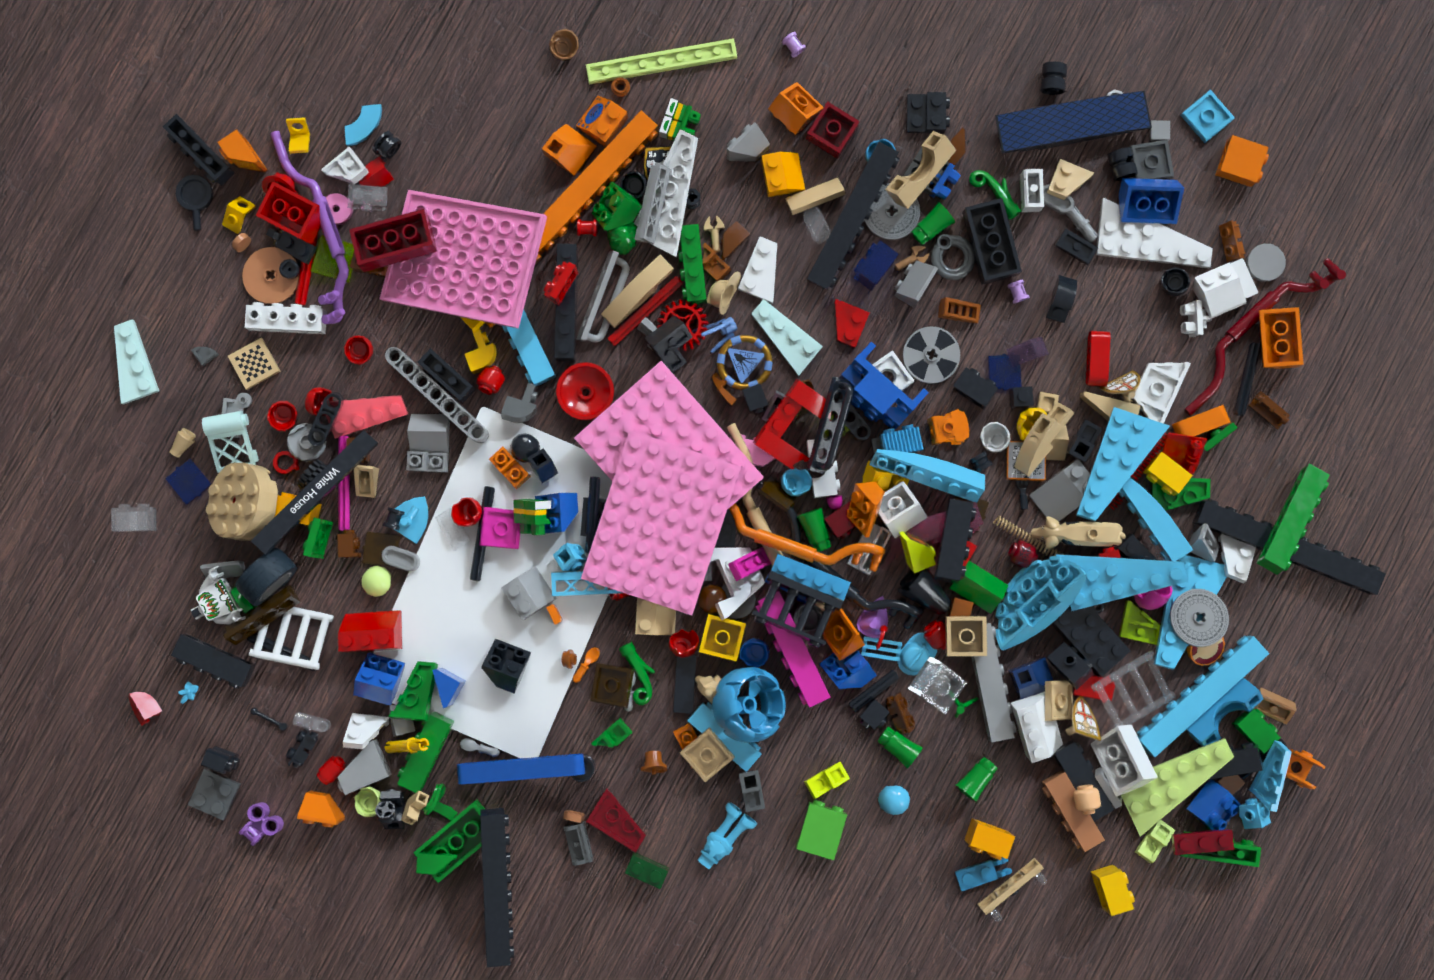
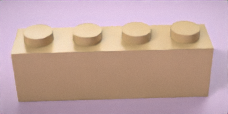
M637 597L635 634L672 635L675 633L676 610Z

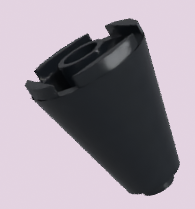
M929 568L916 573L910 570L899 583L902 587L901 589L897 588V591L901 595L938 615L941 613L945 614L951 607V600L938 581L934 579V575Z

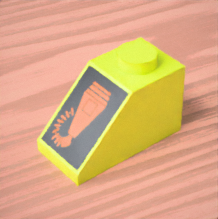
M903 531L899 532L907 565L914 573L936 565L934 560L936 552L933 546H929L923 539Z

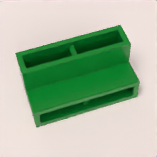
M968 561L965 566V577L963 580L960 579L957 584L952 583L950 589L991 614L1003 600L1008 585L976 564Z

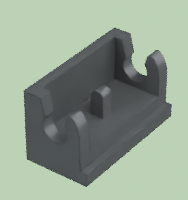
M585 821L564 826L572 864L577 866L593 862L594 858Z

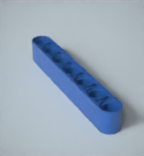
M584 754L457 764L458 784L585 774Z

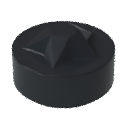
M287 259L280 264L279 271L284 278L294 279L299 275L300 267L294 260Z

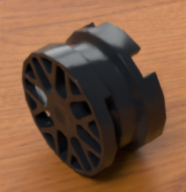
M386 131L376 140L372 151L375 154H379L382 160L387 161V157L391 159L397 153L402 142L397 137L394 138L393 133Z

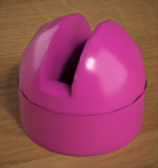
M841 495L827 497V504L831 509L837 510L842 506L843 500Z

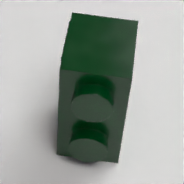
M633 852L625 874L661 889L669 867Z

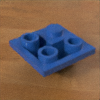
M554 493L535 496V499L551 501V508L546 509V519H549L551 524H545V534L565 532L578 513L577 493Z
M858 650L840 661L835 653H832L819 663L839 689L863 687L877 676Z

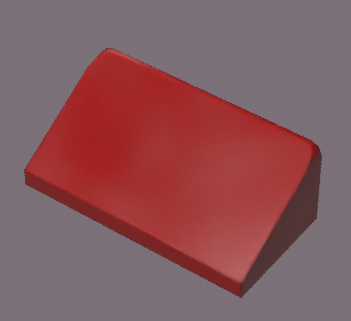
M1092 676L1077 690L1074 688L1073 695L1112 701L1116 680Z

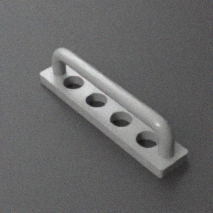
M613 250L609 251L576 338L578 341L585 342L588 340L596 343L602 341L606 336L610 324L605 318L597 335L589 332L615 264L622 267V272L610 303L624 288L630 269L628 263L618 257L619 252Z

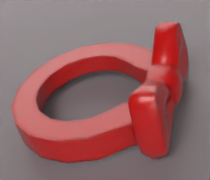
M288 451L277 453L273 459L274 469L281 474H288L293 470L298 471L300 469L298 459ZM283 455L293 458L294 462L286 470L278 467V459Z

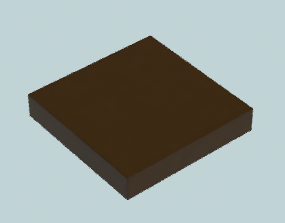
M597 663L590 701L628 708L634 669Z

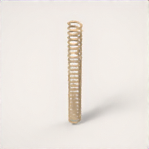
M998 516L993 522L995 524L998 520L996 524L998 526L1002 521L999 528L1004 525L1003 530H1005L1008 526L1006 532L1012 527L1009 534L1015 529L1013 536L1019 530L1016 536L1018 538L1021 534L1019 540L1025 535L1023 541L1028 537V543L1032 538L1030 544L1035 541V546L1038 543L1036 550L1042 544L1039 552L1045 546L1044 541L1041 542L1040 539L1033 538L1031 533L1024 532V529L1021 530V528L1014 526L1008 520L1004 521V518H1001V516ZM1054 548L1048 549L1046 556L1049 554L1051 550L1052 552L1049 557H1051L1054 552V556H1056V554L1058 553L1061 554V552H1057V549L1054 550Z

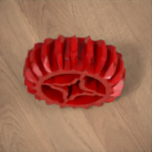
M679 300V305L676 306L673 301V308L670 309L666 305L665 309L668 312L661 311L660 314L664 318H658L657 321L664 324L671 317L676 316L683 323L686 322V327L693 337L682 345L683 351H687V345L693 350L694 342L698 346L701 344L698 338L705 340V336L702 337L701 333L708 330L704 326L709 325V323L702 320L706 319L707 315L701 314L703 311L701 307L696 310L697 303H693L690 307V302L686 301V304L683 305V301ZM686 311L692 314L687 315L686 317H680L676 313ZM697 318L698 329L694 334L690 326L693 320Z

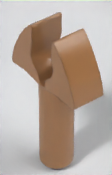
M911 247L912 255L895 264V269L900 271L916 260L925 263L929 253L924 257L916 256L918 252L926 247Z

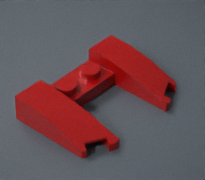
M796 379L753 443L790 469H794L793 465L801 460L804 462L808 461L810 458L782 440L781 436L802 406L821 419L826 399ZM832 411L829 413V420L831 419Z

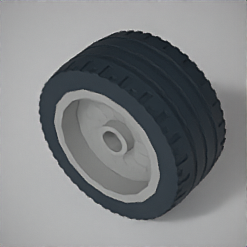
M276 547L267 555L263 554L250 565L238 578L235 587L253 606H258L277 593L294 575L297 567L282 550Z

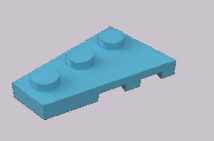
M1274 740L1263 762V771H1258L1249 789L1270 811L1277 812L1292 753L1283 743Z

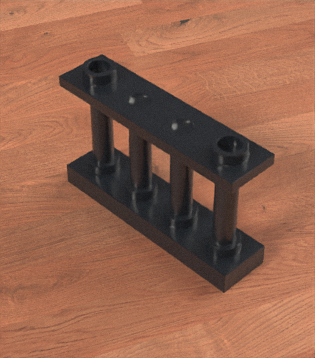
M770 571L766 580L770 582L769 585L771 586L760 611L754 610L751 616L755 617L754 621L765 625V622L808 640V644L815 648L824 647L826 641L822 640L821 637L830 615L835 610L839 611L843 602ZM783 587L788 589V596L776 620L767 616L777 589ZM802 595L806 597V604L794 628L785 624L795 597ZM818 602L824 605V612L814 636L803 632L813 605Z

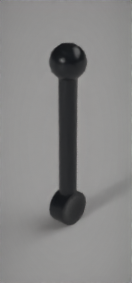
M255 707L250 710L252 715H258L279 726L282 731L288 727L285 722L280 723L259 712Z

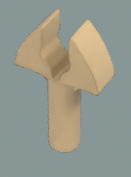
M709 216L705 222L704 231L711 233L712 248L717 253L720 252L718 232L720 229H725L721 219L716 216L717 225L714 229L710 225Z

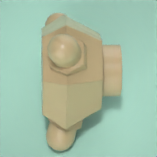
M700 675L695 677V682L698 684L697 688L711 703L716 695V687L722 678L719 675H716L714 678L711 676L702 677Z

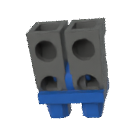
M922 147L903 177L911 175L919 167L923 154ZM947 161L923 192L929 194L932 198L937 196L945 200L950 194L951 189L944 186V182L947 180L955 185L961 176L953 169L955 165Z

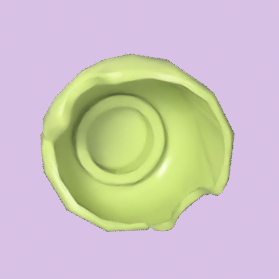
M373 566L363 574L362 588L368 595L378 597L384 595L389 590L391 574L385 567Z
M373 787L360 788L359 793L354 796L355 809L363 817H373L376 815L375 808L377 804L381 802L380 792Z

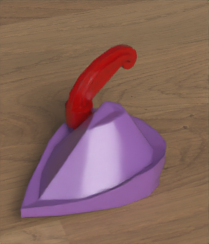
M881 596L880 598L876 599L875 601L884 600V597ZM887 609L872 612L863 610L857 619V629L867 637L879 638L876 645V650H878L888 630Z

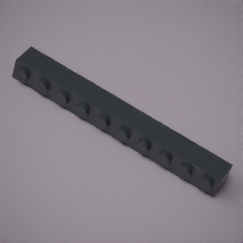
M1212 499L1200 502L1192 523L1199 526L1208 524L1211 531L1254 546L1258 550H1263L1273 529V524L1266 521H1261V523L1255 521L1254 516L1245 513L1243 515L1238 514L1236 509L1229 506L1225 508L1218 506L1219 502ZM1306 537L1299 539L1297 543L1299 548L1291 556V563L1369 595H1378L1386 573L1380 571L1379 567L1371 564L1366 566L1362 564V560L1355 557L1350 559L1344 557V553L1338 550L1329 551L1326 549L1327 546L1317 542L1312 544L1308 542L1309 539Z

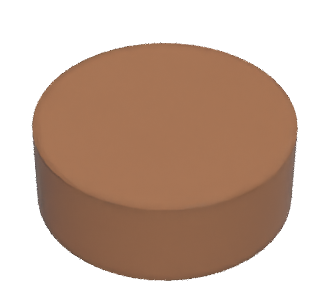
M241 233L233 240L232 247L237 252H242L250 245L251 238L246 233Z

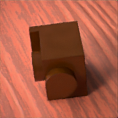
M343 530V534H337L338 557H361V553H357V549H360V539L355 534V530Z

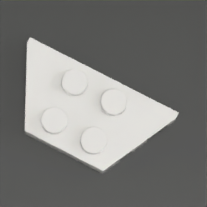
M1170 362L1148 363L1141 376L1140 386L1135 391V397L1132 400L1137 405H1141L1140 410L1148 419L1164 424L1191 363Z

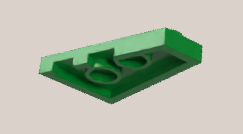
M417 661L407 680L408 685L403 694H400L396 708L389 715L390 718L417 721L428 720L435 684L432 670L438 669L437 663Z

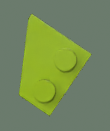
M1126 600L1118 637L1157 645L1161 625L1136 607L1133 602Z

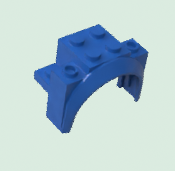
M870 342L839 378L851 382L850 384L853 388L851 404L854 407L860 408L869 420L877 422L881 419L888 427L896 429L929 392L923 388L911 400L865 359L876 347L874 343ZM895 402L897 407H891V405Z

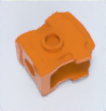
M959 409L945 414V416H933L927 419L932 446L943 442H950L951 445H961V442H965L964 440L969 438L967 417L965 412H961Z
M1289 749L1292 753L1285 778L1297 782L1296 785L1302 788L1315 789L1316 786L1305 781L1313 765L1325 769V766L1313 759V755L1304 750L1298 752ZM1297 761L1300 763L1301 768L1298 772L1294 773L1291 770V764Z

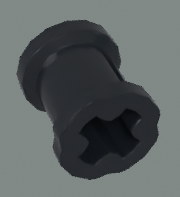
M691 188L688 191L686 202L688 209L693 210L700 205L701 197L696 189ZM690 196H694V202H690Z
M388 507L389 513L386 522L382 526L400 530L399 522L405 512Z

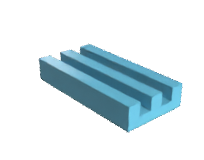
M864 636L863 642L865 645L862 647V656L900 662L902 642L883 639L882 643L897 645V649L885 647L878 649L879 651L896 653V657L867 653L866 648L876 650V646L867 645V641L878 642L879 639Z

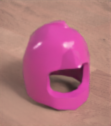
M1169 586L1133 596L1139 607L1154 610L1168 602L1173 589Z

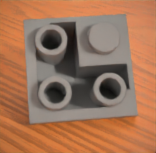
M755 122L751 126L748 124L741 131V136L737 139L734 137L727 144V159L729 161L756 162L769 150L770 143Z

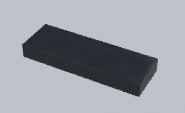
M696 655L685 658L677 656L673 712L693 714Z

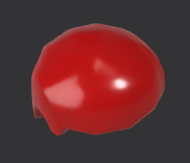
M352 336L344 346V354L351 363L361 365L371 359L373 345L364 336Z
M316 387L307 393L304 401L305 409L309 414L317 416L322 405L321 402H323L327 395L332 393L330 390ZM330 397L329 402H332L333 397Z
M277 401L269 408L267 420L270 426L277 431H286L295 425L298 413L295 406L290 402Z
M461 498L457 504L452 506L451 516L453 522L458 526H473L481 519L482 508L480 503L474 498Z
M681 629L677 633H673L669 638L670 651L682 658L692 656L699 645V636L694 630L686 632Z

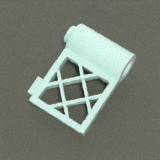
M243 411L204 417L202 419L203 431L208 438L217 473L225 467H221L219 459L222 455L232 460L231 463H243L236 459L242 451L249 456L250 462L245 463L256 465V462L259 461L256 450H252L246 429V425H249V419ZM243 434L244 444L242 447L231 441L234 436ZM214 439H222L227 442L223 450L215 446ZM229 444L239 449L235 457L225 452Z

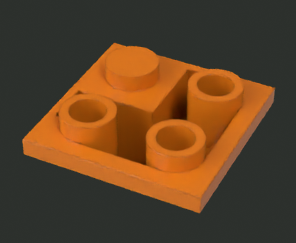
M565 124L552 134L543 146L542 151L546 157L575 176L597 146Z
M876 482L856 483L851 495L850 506L847 510V517L865 537H869L885 493Z
M310 790L304 796L297 819H302V822L306 824L320 822L324 827H334V825H338L345 819V815L330 794Z

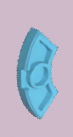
M381 104L362 106L358 119L354 123L345 126L347 146H353L365 141L375 128L378 127L382 115Z

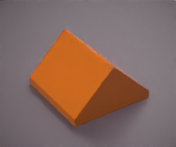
M842 608L831 613L822 636L840 661L865 644Z

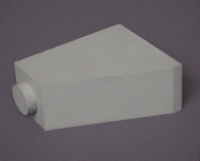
M377 739L369 742L338 776L339 781H337L339 790L344 792L345 795L392 775Z

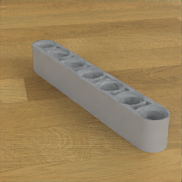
M391 347L386 351L385 358L387 362L470 439L477 443H483L488 439V430L409 356L397 347ZM395 353L400 355L397 361L392 360ZM412 365V373L406 374L407 367ZM426 378L427 384L420 387L421 379ZM436 391H440V398L434 400L433 394ZM454 403V410L447 412V406ZM468 416V423L461 425L462 417ZM482 429L481 437L475 438V431Z

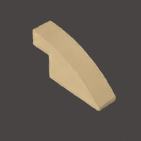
M660 254L620 292L601 315L613 328L617 327L656 292L658 285L672 273L673 267Z

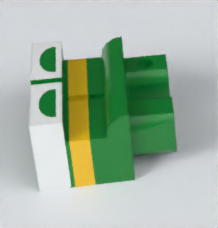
M671 98L659 131L660 137L675 141L679 130L695 136V130L689 129L687 126L688 123L698 125L701 114L692 110V106L678 103L677 100Z
M514 499V523H520V533L545 535V524H551L550 520L546 519V509L551 508V501Z

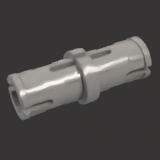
M1076 206L1066 213L1076 226L1075 229L1080 231L1088 242L1092 243L1099 237L1089 224L1090 221L1082 216Z

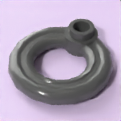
M942 234L936 239V244L931 252V262L933 266L938 268L936 272L941 277L948 280H959L966 277L972 271L975 264V256L972 245L967 239L958 235ZM941 240H945V241H946V245H945V246H942V245L940 244V241H941ZM951 246L960 248L964 254L963 264L956 269L948 268L942 260L943 252Z

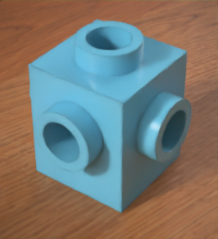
M566 543L553 554L562 571L576 572L587 561L584 549L578 544Z
M1257 798L1246 799V803L1239 806V816L1242 819L1244 829L1263 828L1271 823L1269 817L1270 810L1260 800L1258 801Z

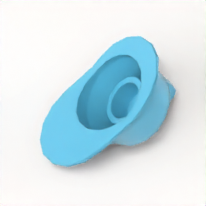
M917 633L901 649L900 662L897 661L898 666L907 675H918L928 667L934 659L937 650L933 649L924 639V633Z

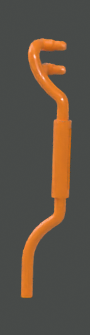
M734 503L729 508L740 534L754 539V542L785 552L811 563L815 561L824 565H833L841 559L854 554L851 564L858 565L863 553H871L873 556L869 569L876 572L885 553V549L882 546L872 543H856L845 546L828 556L817 552L815 548L771 532L749 528L745 525L737 504Z

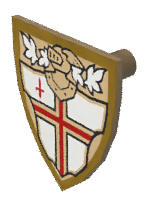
M1131 371L1109 382L1106 387L1101 386L1099 388L1107 393L1122 394L1124 401L1131 403L1132 398L1135 397V391L1140 386L1141 378L1138 373Z
M1079 696L1072 707L1073 726L1067 728L1066 733L1069 736L1078 733L1101 741L1095 716L1084 698Z

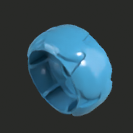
M747 667L735 669L719 681L716 687V695L712 701L714 718L717 724L725 729L723 731L725 735L736 741L749 743L763 741L779 729L780 726L778 724L784 717L786 703L784 692L779 688V683L772 674L760 668ZM745 681H749V696L737 697L742 684ZM759 694L761 700V712L756 710L757 702L754 697ZM739 714H749L751 729H748L743 724Z

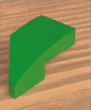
M619 718L591 744L593 746L602 745L613 748L618 746L633 732Z
M417 853L416 873L436 875L444 871L457 858V855Z

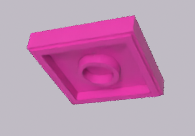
M483 507L479 546L519 549L520 523H514V510Z

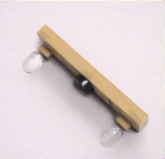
M1035 858L1032 859L979 902L978 906L986 915L990 913L995 921H1001L1002 916L995 908L1009 896L1016 895L1019 892V888L1034 876H1036L1041 885H1045L1047 879L1040 873L1044 868Z

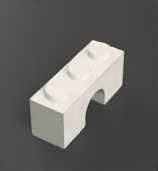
M815 439L806 441L808 458H810ZM822 448L818 452L819 458H821L824 454V450ZM836 460L833 466L825 471L823 476L812 478L814 498L838 495L837 491H840L839 479L836 480L835 472H838Z

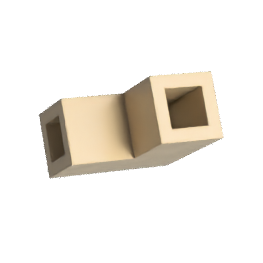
M417 791L407 799L401 820L413 825L418 820L420 810L427 805L429 795Z

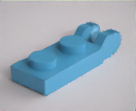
M1003 857L1001 860L990 859L955 871L961 891L1011 874V868H1004L996 872L994 867L1006 863L1008 859Z

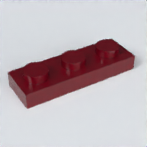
M1231 829L1171 834L1174 855L1234 850Z

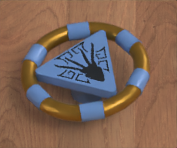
M738 335L725 342L718 353L717 369L720 377L726 380V384L738 390H743L759 383L762 385L772 370L773 362L769 348L764 342L754 336ZM741 342H749L762 350L763 353L731 349L730 347ZM727 351L740 383L732 379L725 371L724 361ZM765 357L762 375L757 380L743 383Z

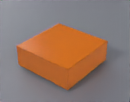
M552 604L546 607L555 625L562 622L563 619L556 605Z

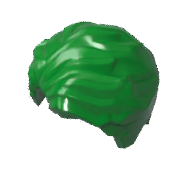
M633 222L607 231L609 245L612 250L619 252V255L628 254L636 246V240L634 239L637 226Z

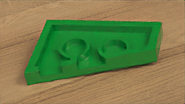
M1190 478L1181 492L1175 496L1166 494L1158 483L1151 482V496L1164 510L1210 498L1211 479Z

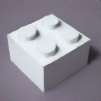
M904 481L884 493L878 515L894 538L900 536L899 532H906L928 518Z

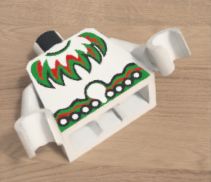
M216 566L209 570V575L199 589V594L196 596L199 606L191 609L193 617L197 620L205 615L208 621L227 625L246 619L245 616H240V611L243 609L240 608L233 598L227 579L220 578L224 573H218L217 568L219 566Z

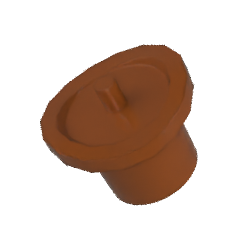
M660 751L645 752L644 766L640 768V771L650 772L652 775L666 772L667 765L662 762V753Z

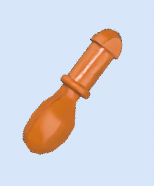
M591 648L587 652L584 663H581V666L573 675V682H580L582 676L589 669L588 666L598 660L600 655L598 648Z

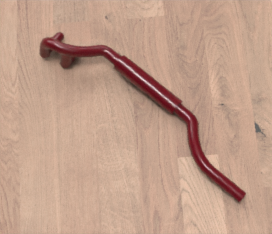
M1329 258L1323 260V264L1327 267L1330 274L1325 278L1320 277L1316 271H1312L1309 274V277L1314 281L1312 283L1287 281L1280 284L1274 291H1269L1225 332L1226 336L1219 341L1215 348L1216 368L1213 380L1184 411L1189 416H1192L1219 389L1225 373V349L1232 342H1237L1259 321V310L1272 309L1286 291L1309 293L1326 289L1335 281L1344 279L1346 272L1341 270Z

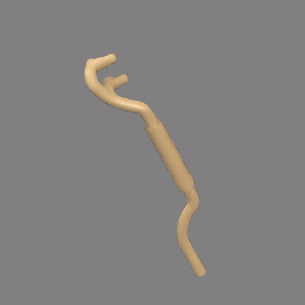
M736 424L729 425L727 429L734 444L753 464L750 452ZM751 488L742 496L743 503L748 511L746 514L755 530L762 529L771 532L760 508L756 507L751 497ZM762 545L773 566L777 554L783 556L782 552ZM817 602L815 605L824 612V605Z

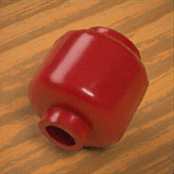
M497 366L484 367L476 381L479 386L478 389L487 395L498 393L505 381V377L501 373L502 370Z
M932 621L924 628V639L933 649L941 648L944 650L946 649L945 624L941 621Z

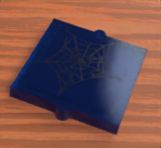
M1004 353L997 356H988L989 379L997 384L996 387L998 389L1006 391L1013 387H1022L1020 355H1006Z
M189 459L180 467H176V470L165 478L186 504H189L197 496H201V493L212 485L192 459Z

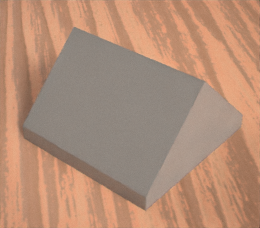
M411 414L407 430L410 451L449 453L450 419L444 414Z

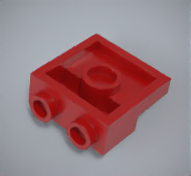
M563 262L562 265L556 267L553 273L555 275L552 282L549 281L543 290L546 299L560 305L579 273L576 265L568 262V264Z

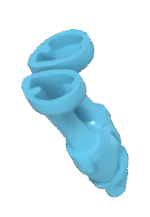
M732 802L726 804L727 815L724 822L716 832H711L707 836V842L704 849L701 850V856L698 858V861L708 869L714 863L717 864L725 855L730 854L733 850L732 844L743 831L753 829L757 825L753 818L743 814L736 827L725 838L724 835L742 814V811Z

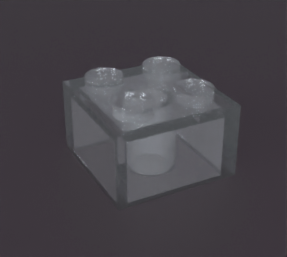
M929 656L908 689L934 709L946 714L967 682L942 662Z

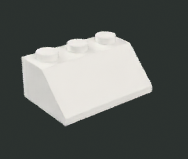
M1045 692L1011 703L1027 758L1031 763L1051 757L1063 745L1057 721H1045Z
M1132 725L1117 726L1101 736V741L1095 740L1091 743L1115 796H1120L1140 788L1158 778Z

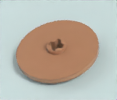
M266 247L254 252L246 261L242 273L243 284L247 292L254 299L265 304L281 303L290 298L297 290L299 275L294 279H286L281 275L279 267L287 259L296 262L294 257L276 247ZM269 272L274 273V279L269 278Z

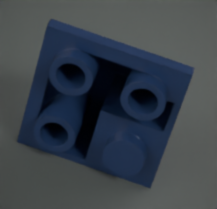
M1045 657L1008 670L1019 700L1045 692V681H1053Z

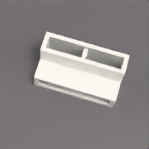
M874 524L870 536L865 537L862 534L858 543H872L885 547L891 532L884 527ZM863 553L858 565L851 564L854 555L852 554L847 564L866 575H870L872 571L869 567L873 554Z

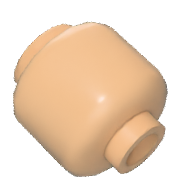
M1081 785L1074 791L1075 807L1077 810L1083 811V814H1094L1095 809L1101 806L1099 791L1093 785Z

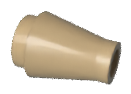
M182 428L181 431L177 432L170 453L180 458L195 442L196 435L188 429Z

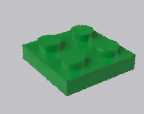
M314 517L308 527V539L303 544V555L323 559L334 522Z

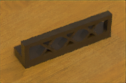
M287 586L242 616H245L246 619L236 621L225 627L227 632L223 635L225 640L237 645L299 604L300 600L293 587Z

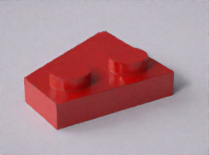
M836 299L834 305L837 341L855 348L870 312Z

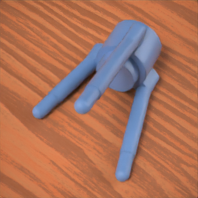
M732 317L724 318L704 326V328L709 330L701 333V336L709 335L718 330L722 335L726 334L710 351L714 353L728 339L734 337L733 332L737 331V326ZM698 328L693 329L692 332L696 333Z

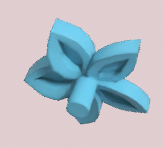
M188 681L185 684V689L178 692L183 696L180 703H185L187 699L194 700V693L197 692L199 686L192 685Z

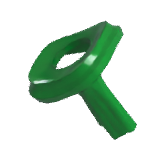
M436 784L431 799L422 811L424 815H429L432 811H435L453 820L458 812L452 807L439 802L445 793L444 784Z

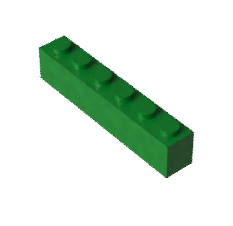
M1310 463L1301 469L1257 560L1258 565L1276 575L1288 570L1291 565L1290 558L1299 548L1297 543L1307 531L1305 526L1314 516L1312 513L1313 509L1319 505L1321 501L1320 495L1328 487L1329 483L1327 480L1330 476L1328 473Z

